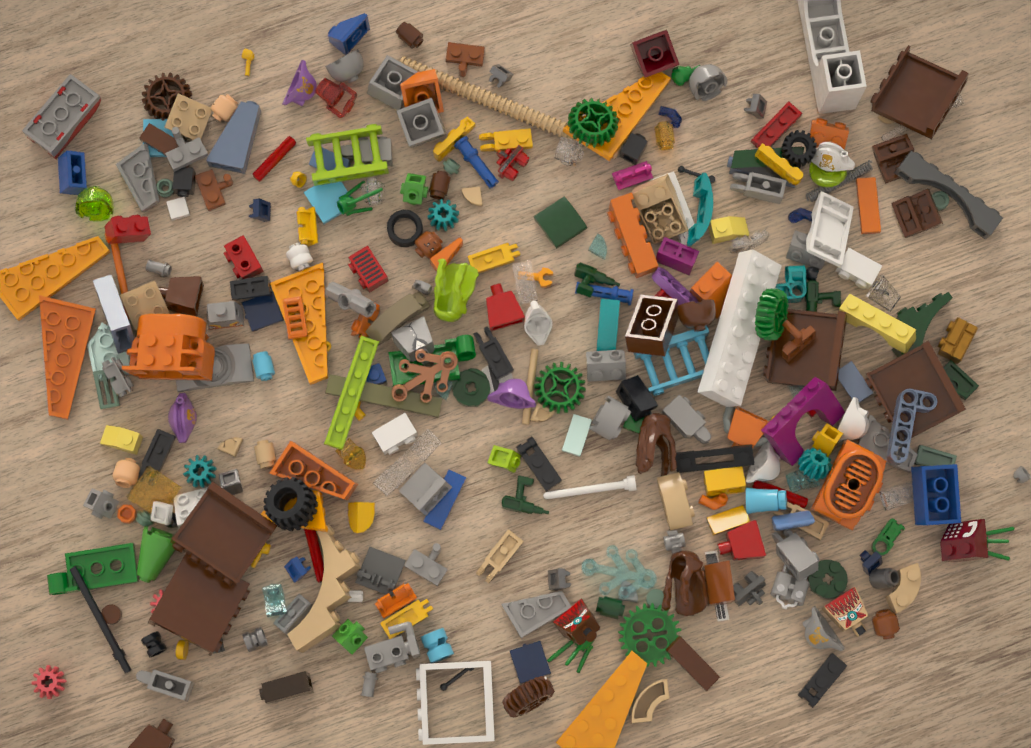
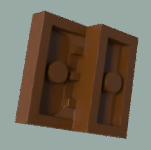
M907 134L872 146L885 184L901 179L894 172L910 151L914 152V147Z
M928 188L891 203L905 238L943 224Z

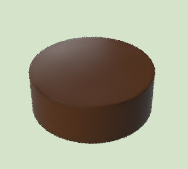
M113 604L105 606L101 612L107 624L110 625L118 623L122 617L121 609Z

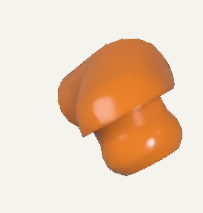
M720 493L713 498H709L702 494L698 503L712 510H717L727 504L728 496L725 493Z

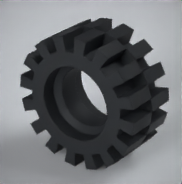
M795 130V133L792 131L785 137L781 147V155L790 162L791 166L796 164V167L800 165L803 167L813 159L817 150V143H814L815 138H811L809 132L805 134L804 130L802 132ZM796 142L803 143L806 147V152L802 155H797L792 151V145Z

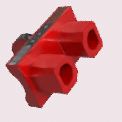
M520 145L513 152L507 148L505 152L499 150L496 153L499 157L496 163L501 166L498 170V176L502 179L506 177L514 181L519 174V171L513 168L514 164L518 163L524 168L529 162V157L523 152V147Z

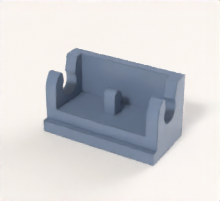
M852 361L840 368L838 380L851 399L856 397L859 403L873 395V391L868 387Z

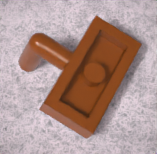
M448 42L446 62L460 64L458 66L459 76L465 77L467 65L483 67L485 47Z
M213 169L195 175L208 211L226 205L221 190L233 185L230 174H225L223 176L225 181L219 183L216 180Z
M788 320L782 324L795 337L792 342L788 341L783 346V359L789 362L816 338V330L812 326L799 331Z

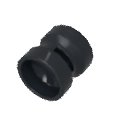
M159 631L153 632L141 639L142 644L148 649L147 654L149 658L167 650L166 645L160 640L161 635Z

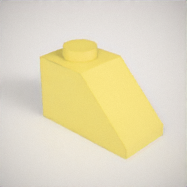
M728 216L710 221L708 226L712 244L749 236L745 217Z
M106 425L100 444L137 455L143 436L128 429Z

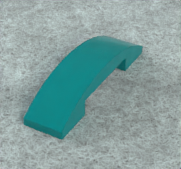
M704 172L694 181L693 196L699 198L697 222L688 231L687 246L689 247L704 235L712 218L713 191L709 177Z

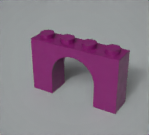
M816 377L795 395L761 430L780 456V459L791 466L799 460L804 452L796 439L795 430L799 419L806 412L814 409L820 419L831 426L845 414L844 409L827 383Z

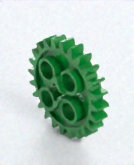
M643 603L642 610L636 606L635 613L629 610L631 617H623L627 622L626 624L620 623L624 630L618 631L619 634L623 635V638H620L618 641L625 643L621 649H628L625 656H628L633 651L646 661V667L649 666L650 662H653L655 667H657V661L664 664L665 657L671 660L666 649L679 636L677 632L681 631V628L675 627L679 621H672L675 615L668 616V610L661 611L662 605L654 609V603H651L650 608H647L646 604ZM655 618L663 620L664 625L661 629L653 627L652 622ZM636 621L644 624V630L640 633L635 632L633 629V624ZM648 629H651V632L667 631V634L654 636L652 641H649L647 637L633 639V636L646 634ZM660 637L667 640V646L663 649L656 646V640ZM639 641L647 643L648 648L645 652L637 650L636 645Z

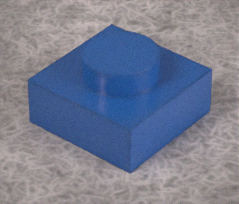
M380 363L371 366L366 382L378 385L387 382Z

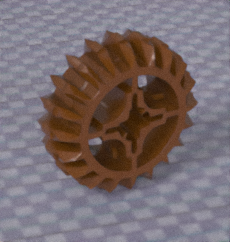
M162 72V77L154 76L155 81L149 79L150 86L144 85L146 91L142 92V96L145 97L142 99V103L145 104V111H149V116H154L155 119L161 118L162 121L169 117L178 93L188 98L193 95L192 91H190V85L186 84V80L184 78L180 79L178 74L173 77L171 72L168 74V77ZM168 86H175L181 91L170 90ZM167 93H168V95H169V99H167V100H168V104H167V101L165 100V99H166L165 96H167ZM153 104L165 105L166 109H159Z
M540 676L532 680L530 679L528 682L512 690V692L504 697L502 703L507 714L514 718L538 708L548 701L555 691L551 681L546 676Z

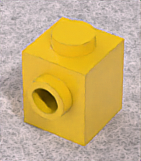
M827 423L821 432L817 430L813 436L814 444L811 448H815L817 451L821 449V452L827 453L826 456L829 457L843 433Z

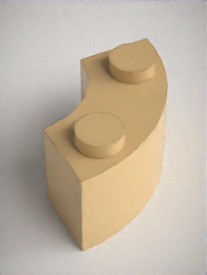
M679 472L657 477L658 490L670 531L692 526V517H695L693 506H689L685 492L688 490L686 480L681 479Z
M918 563L897 571L900 577L899 583L892 593L885 597L891 612L895 614L901 612L916 598L921 584V572Z
M667 679L652 683L638 695L631 711V724L651 722L656 706L660 702L670 699Z

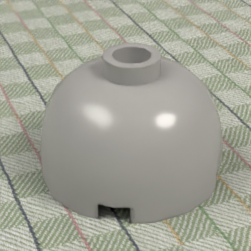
M357 49L325 67L336 81L344 82L348 80L351 83L359 79L357 75L362 72L364 61Z
M706 64L698 66L693 71L689 79V87L696 100L702 99V101H707L721 93L720 88L723 85L726 87L728 79L719 67Z

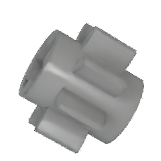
M676 529L667 531L668 536L663 537L666 551L671 550L672 553L682 551L681 547H686L683 533H678Z

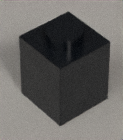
M631 132L620 152V157L637 165L647 147L648 141L641 134Z
M183 167L174 172L172 189L180 197L194 195L196 173L193 168Z

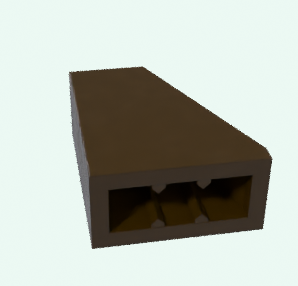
M307 671L261 683L262 688L259 689L261 700H265L266 704L314 693L310 673Z

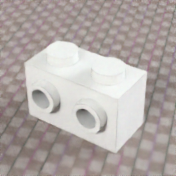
M848 248L844 254L843 265L837 267L835 272L839 273L838 275L845 280L850 279L854 281L855 285L859 288L869 290L882 265Z
M406 413L372 432L384 455L387 453L391 455L397 452L399 446L404 443L408 445L416 440L415 437L418 436Z

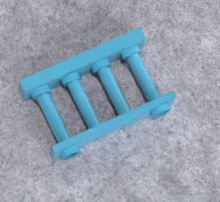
M705 326L706 330L694 332L693 329L672 336L665 357L662 356L671 381L659 383L651 361L652 355L634 353L635 359L641 358L644 361L652 387L648 388L651 394L657 396L663 394L665 389L702 378L704 370L695 371L687 345L688 342L692 341L698 343L706 365L709 355L705 342L709 334L707 326ZM676 346L677 349H680L689 374L680 378L677 377L669 354L670 348Z

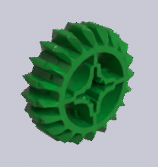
M591 97L589 102L583 99L582 103L577 102L576 106L571 108L567 125L570 127L569 132L573 134V138H579V144L584 141L586 142V147L591 143L595 148L597 143L603 146L604 141L609 143L611 138L615 137L619 119L616 118L617 113L613 111V107H607V101L600 103V98L594 101ZM585 114L586 117L579 122L578 119ZM607 123V128L601 131L600 128L603 124Z
M771 288L763 291L762 296H760L755 315L757 336L764 340H777L784 332L782 324L787 320L789 307L786 293L780 289Z
M560 362V367L553 363V369L548 365L545 366L547 373L541 370L540 375L542 377H536V381L539 384H534L535 389H540L535 392V396H541L538 398V403L545 401L543 408L550 405L549 412L557 408V414H560L561 408H563L564 413H568L567 407H570L572 411L575 410L573 403L579 406L581 402L577 398L584 399V395L580 392H586V388L581 387L585 384V380H579L583 376L582 373L575 375L578 369L575 367L571 371V364L563 368V362ZM555 374H564L569 376L570 379L561 380ZM550 377L553 387L549 389V392L545 393L544 385ZM575 383L576 392L570 399L567 389L571 387V384ZM557 384L564 386L562 392H560V389L559 391L556 390ZM559 396L565 402H556L551 400L550 397Z

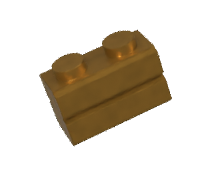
M958 317L954 322L950 321L945 330L948 332L946 338L942 337L937 345L940 348L938 355L959 364L978 328Z

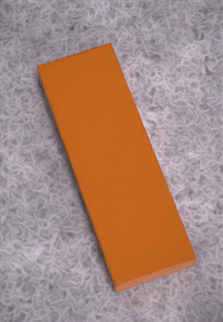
M876 177L857 178L856 187L861 234L880 233L881 225Z

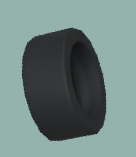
M403 209L396 211L387 222L389 239L399 247L414 246L415 240L423 234V225L420 217L411 210ZM409 218L415 223L416 232L411 238L401 239L395 234L394 225L399 219Z

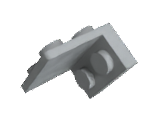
M424 463L399 491L418 510L427 516L452 486Z

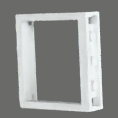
M491 661L420 664V668L416 669V680H420V688L417 689V701L421 700V708L418 709V721L422 720V729H418L419 741H423V745L495 741ZM483 667L486 736L429 738L426 670Z

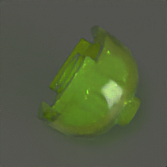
M92 186L83 189L78 194L75 212L79 217H90L89 221L108 220L111 214L113 215V198L105 189L99 186Z

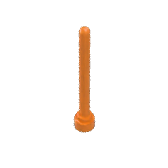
M109 244L112 249L120 293L123 294L128 292L119 245ZM124 307V310H125V312H126L127 318L130 319L129 316H128V314H127V311H126V309H125V307Z

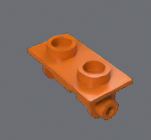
M376 304V310L370 317L359 314L358 319H355L351 326V330H353L351 336L359 334L358 338L361 336L369 337L366 333V330L371 325L368 323V320L373 322L376 320L380 312V305Z
M403 583L394 589L393 593L395 596L391 597L388 593L377 599L378 602L375 605L383 618L417 599L409 583Z

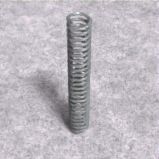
M868 160V162L860 164L855 169L847 171V176L839 185L824 188L819 186L814 191L806 193L807 201L809 199L811 202L816 201L821 191L829 194V192L834 191V189L836 190L839 186H844V183L852 182L855 178L857 179V177L870 172V170H873L870 164L872 161Z

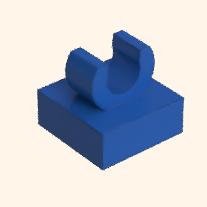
M296 556L284 566L294 583L301 580L311 569L310 566L304 568L302 565L306 560L305 557L299 559Z

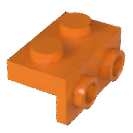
M822 118L812 120L810 137L815 138L814 143H817V147L823 142H831L845 150L849 134V128L846 127V124L840 122L831 124Z

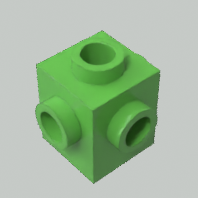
M407 174L405 183H402L400 194H403V202H408L412 205L422 204L423 198H427L428 187L425 186L426 176Z
M349 619L332 635L352 655L368 638L363 633L365 628L357 621L353 624Z

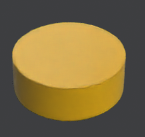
M179 640L176 645V658L186 660L189 642Z

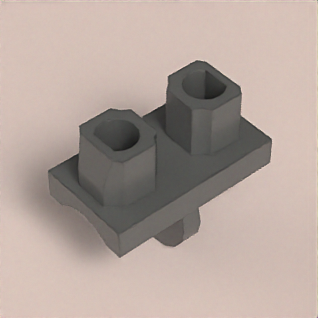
M750 571L744 577L745 581L749 584L746 588H743L739 583L733 585L735 603L738 606H741L746 601L749 605H752L754 602L758 605L763 603L760 597L765 594L762 590L766 586L765 578Z

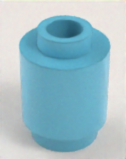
M267 351L254 354L252 362L256 378L261 379V381L272 379L275 370L271 356Z

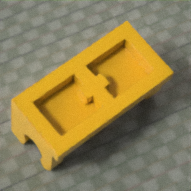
M742 466L704 471L703 479L707 497H715L720 493L729 495L745 492L746 482Z

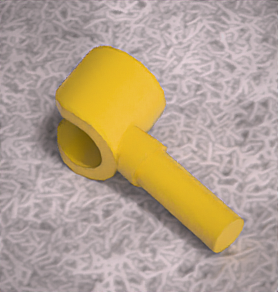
M245 48L242 52V58L247 60L245 76H249L254 53Z
M265 543L252 562L251 567H256L262 553L269 554L270 544Z

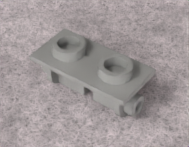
M112 357L111 360L113 362L110 363L109 360L103 362L102 369L108 379L116 377L117 380L111 382V385L116 395L118 394L119 397L127 394L125 390L133 391L131 387L134 385L129 376L125 377L122 371L123 364L120 359L116 360L115 357Z

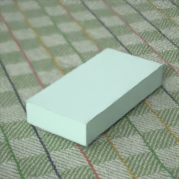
M573 414L562 448L563 452L581 456L592 422L591 419Z

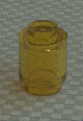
M668 121L659 122L654 127L656 145L659 146V150H670L674 148L675 143L673 125L669 124Z

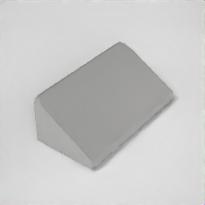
M298 594L273 624L287 635L302 622L313 605L302 595Z

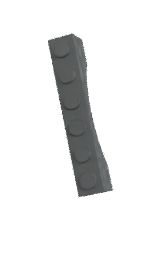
M910 151L894 172L909 184L929 185L948 194L963 210L970 229L984 239L992 235L1003 219L996 209L989 208L981 198L974 197L966 187L959 186L951 176L941 173L936 165L926 162L923 156L917 152Z

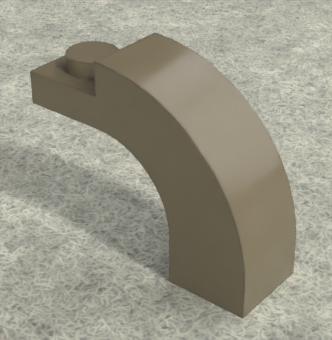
M419 291L413 295L410 293L384 311L369 326L366 333L371 339L379 341V346L390 340L392 331L400 328L411 318L428 310L431 305Z

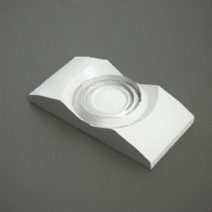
M821 191L811 214L812 224L806 238L807 252L835 266L841 267L843 265L854 207Z

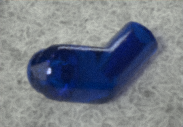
M660 106L658 115L669 117L672 120L670 125L674 128H679L680 123H682V117L677 110Z
M798 208L789 213L788 220L791 223H797L803 219L812 222V212L804 208Z

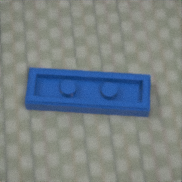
M448 470L444 480L452 488L423 521L439 530L442 529L466 480V477L451 470Z

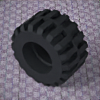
M286 477L284 481L278 480L276 485L272 484L270 486L271 490L266 492L267 498H264L263 501L266 504L263 506L266 515L285 531H294V528L298 531L301 530V526H308L307 522L309 520L312 522L314 519L312 517L313 514L317 513L315 507H318L317 497L303 481L297 480L294 477L291 479ZM297 497L294 507L284 511L287 502Z

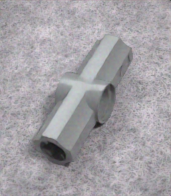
M335 282L329 283L325 289V295L337 302L343 310L351 309L365 317L372 316L376 310V304L364 297L358 289L350 290Z

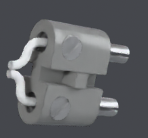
M784 564L782 572H777L771 596L776 598L783 609L795 607L796 605L803 606L810 585L807 581L808 577L799 582L792 575L788 574L789 569ZM783 600H787L791 604L784 605Z

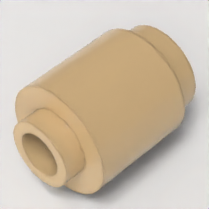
M268 440L258 441L257 445L254 446L260 469L274 467L277 460L273 443H269Z

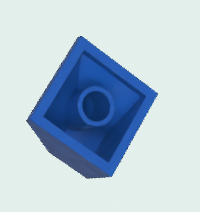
M364 13L344 20L337 26H333L328 32L329 43L344 55H347L370 30L368 15Z

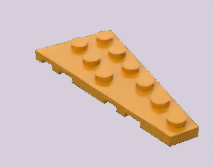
M663 72L646 78L643 76L638 79V82L630 87L627 86L619 94L607 99V107L612 106L613 111L617 113L616 118L619 119L617 124L618 130L615 137L611 138L609 143L604 141L603 146L597 143L595 148L593 144L589 143L587 147L610 161L670 83L671 78ZM586 115L581 116L578 119V121H582L586 117ZM607 123L603 124L600 128L601 131L607 128ZM568 125L565 126L563 132L573 138V134L569 132L570 127Z
M99 236L76 243V245L69 248H62L49 255L45 254L19 263V265L12 268L0 270V298L16 319L20 321L40 306L39 295L48 298L52 297L108 255L110 250Z
M322 262L270 283L284 320L283 299L301 296L303 299L308 337L292 340L310 385L328 378L324 263ZM300 312L290 313V316L298 315ZM301 320L291 321V324L301 322ZM302 327L292 329V331L303 330Z
M631 651L556 743L562 748H615L647 663Z

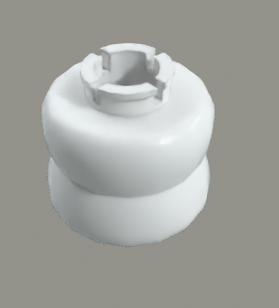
M295 243L296 246L294 244L289 246L290 250L286 252V257L290 261V266L293 270L299 269V271L310 267L309 265L313 262V258L309 253L307 245Z

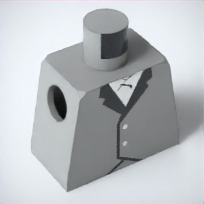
M424 316L391 332L394 344L410 362L416 361L415 352L418 349H423L429 354L435 350ZM419 353L417 357L423 358L424 354ZM424 361V362H421V363H422L423 365H426V364L430 363V361Z

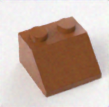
M730 560L704 565L702 573L706 583L707 605L731 604L735 600Z

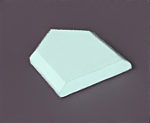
M101 323L98 331L87 344L92 371L103 370L102 363L107 360L110 363L113 362L111 360L112 357H115L116 360L120 359L123 366H130V357L127 355V351L117 353L109 327ZM122 370L124 375H130L129 373ZM99 374L100 381H103L102 374Z

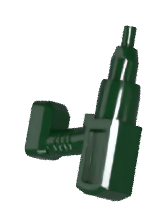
M581 262L576 265L574 276L583 279L577 287L576 292L590 298L594 288L589 286V283L594 284V282L602 285L620 286V283L607 277V274L597 271V268Z
M814 280L806 282V311L817 312V304H822V300L832 299L833 307L841 306V291L819 293V282Z
M518 475L516 496L505 495L501 503L502 509L518 513H544L549 515V511L544 510L542 507L526 502L527 496H523L524 487L533 486L534 479Z

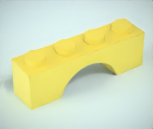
M851 294L848 295L839 308V311L846 312L847 323L855 327L865 326L876 331L887 341L889 346L904 354L908 352L916 340V329Z

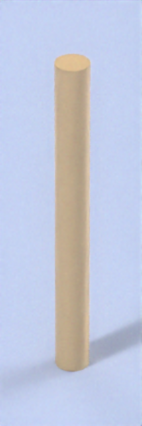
M531 349L527 387L532 399L538 349ZM531 408L523 409V425H529Z

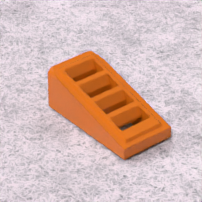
M461 237L430 258V264L436 272L439 259H445L447 266L463 246Z
M302 297L283 299L288 339L308 337ZM300 312L298 315L290 316V313ZM301 320V322L291 324V321ZM302 327L303 329L298 331H292L293 328Z

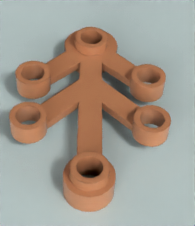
M418 349L415 352V358L418 362L430 361L436 364L428 367L411 364L406 359L399 362L401 372L406 373L409 371L420 374L403 385H395L392 388L393 399L396 401L405 400L409 390L425 381L424 390L421 391L420 398L425 403L430 402L435 374L441 370V378L437 381L436 387L439 392L447 391L449 372L457 366V356L450 351L443 352L441 355L426 353L423 349ZM419 353L424 354L423 358H418L417 356ZM450 358L451 362L446 363L444 360ZM404 363L408 364V367L405 369L401 367ZM441 383L446 385L444 388H439ZM402 389L403 392L401 394H397L396 390ZM424 394L430 395L427 399L422 397Z

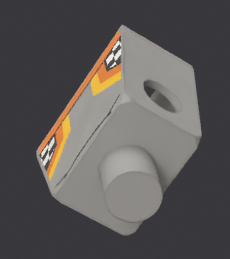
M235 301L207 304L208 330L244 326L243 307Z

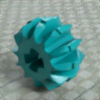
M440 199L439 205L433 202L434 208L428 209V212L431 213L427 216L428 220H432L430 225H437L436 230L438 231L441 227L444 228V231H447V226L453 229V222H459L457 216L460 214L456 210L457 205L453 204L450 206V200H447L446 204H444L443 199ZM445 212L446 217L442 218L441 213Z
M815 448L804 451L798 462L799 470L804 472L803 475L809 476V479L814 478L816 481L826 478L833 465L830 463L831 458L826 456L827 453H822L821 449L817 451Z
M196 455V461L189 458L188 461L191 465H184V468L189 471L184 472L183 475L188 477L187 483L193 482V487L196 488L200 483V486L204 488V482L210 485L211 481L209 478H216V475L211 472L216 471L217 468L212 466L214 463L212 459L207 461V456L204 455L200 460L199 455ZM201 467L204 471H202L201 475L199 476L196 472H198L199 468Z

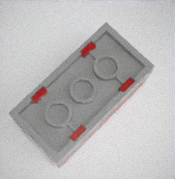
M70 74L22 132L29 140L37 143L50 156L57 159L94 115L100 105L101 97Z

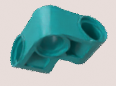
M805 265L785 266L786 283L776 284L775 289H780L786 293L788 303H799L803 300L807 290ZM798 289L802 295L796 296L792 290Z

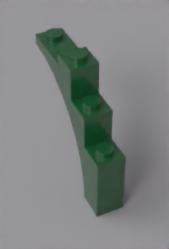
M949 292L944 295L939 293L932 298L933 302L929 305L924 303L916 310L913 306L909 309L904 307L896 313L898 315L896 319L916 329V340L908 352L923 344L926 330L932 318L953 298ZM892 348L893 352L897 357H900L904 354L899 350Z

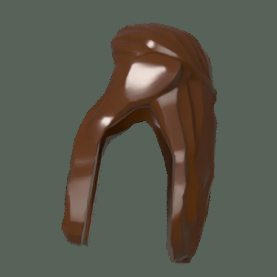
M651 413L642 421L635 464L639 474L645 473L653 466L655 445L661 451V476L668 474L669 461L670 471L673 472L677 469L675 460L677 455L676 444L671 434L670 417L664 414ZM663 436H664V437L668 440V442H669V450H668V445H667V443L665 442Z
M682 550L675 552L670 558L669 572L665 579L662 608L667 611L671 607L672 578H674L675 611L682 616H694V614L703 612L708 602L706 583L701 570L703 562L692 551Z

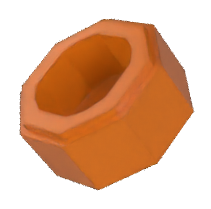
M122 505L118 509L117 517L122 523L131 524L137 517V511L132 505Z

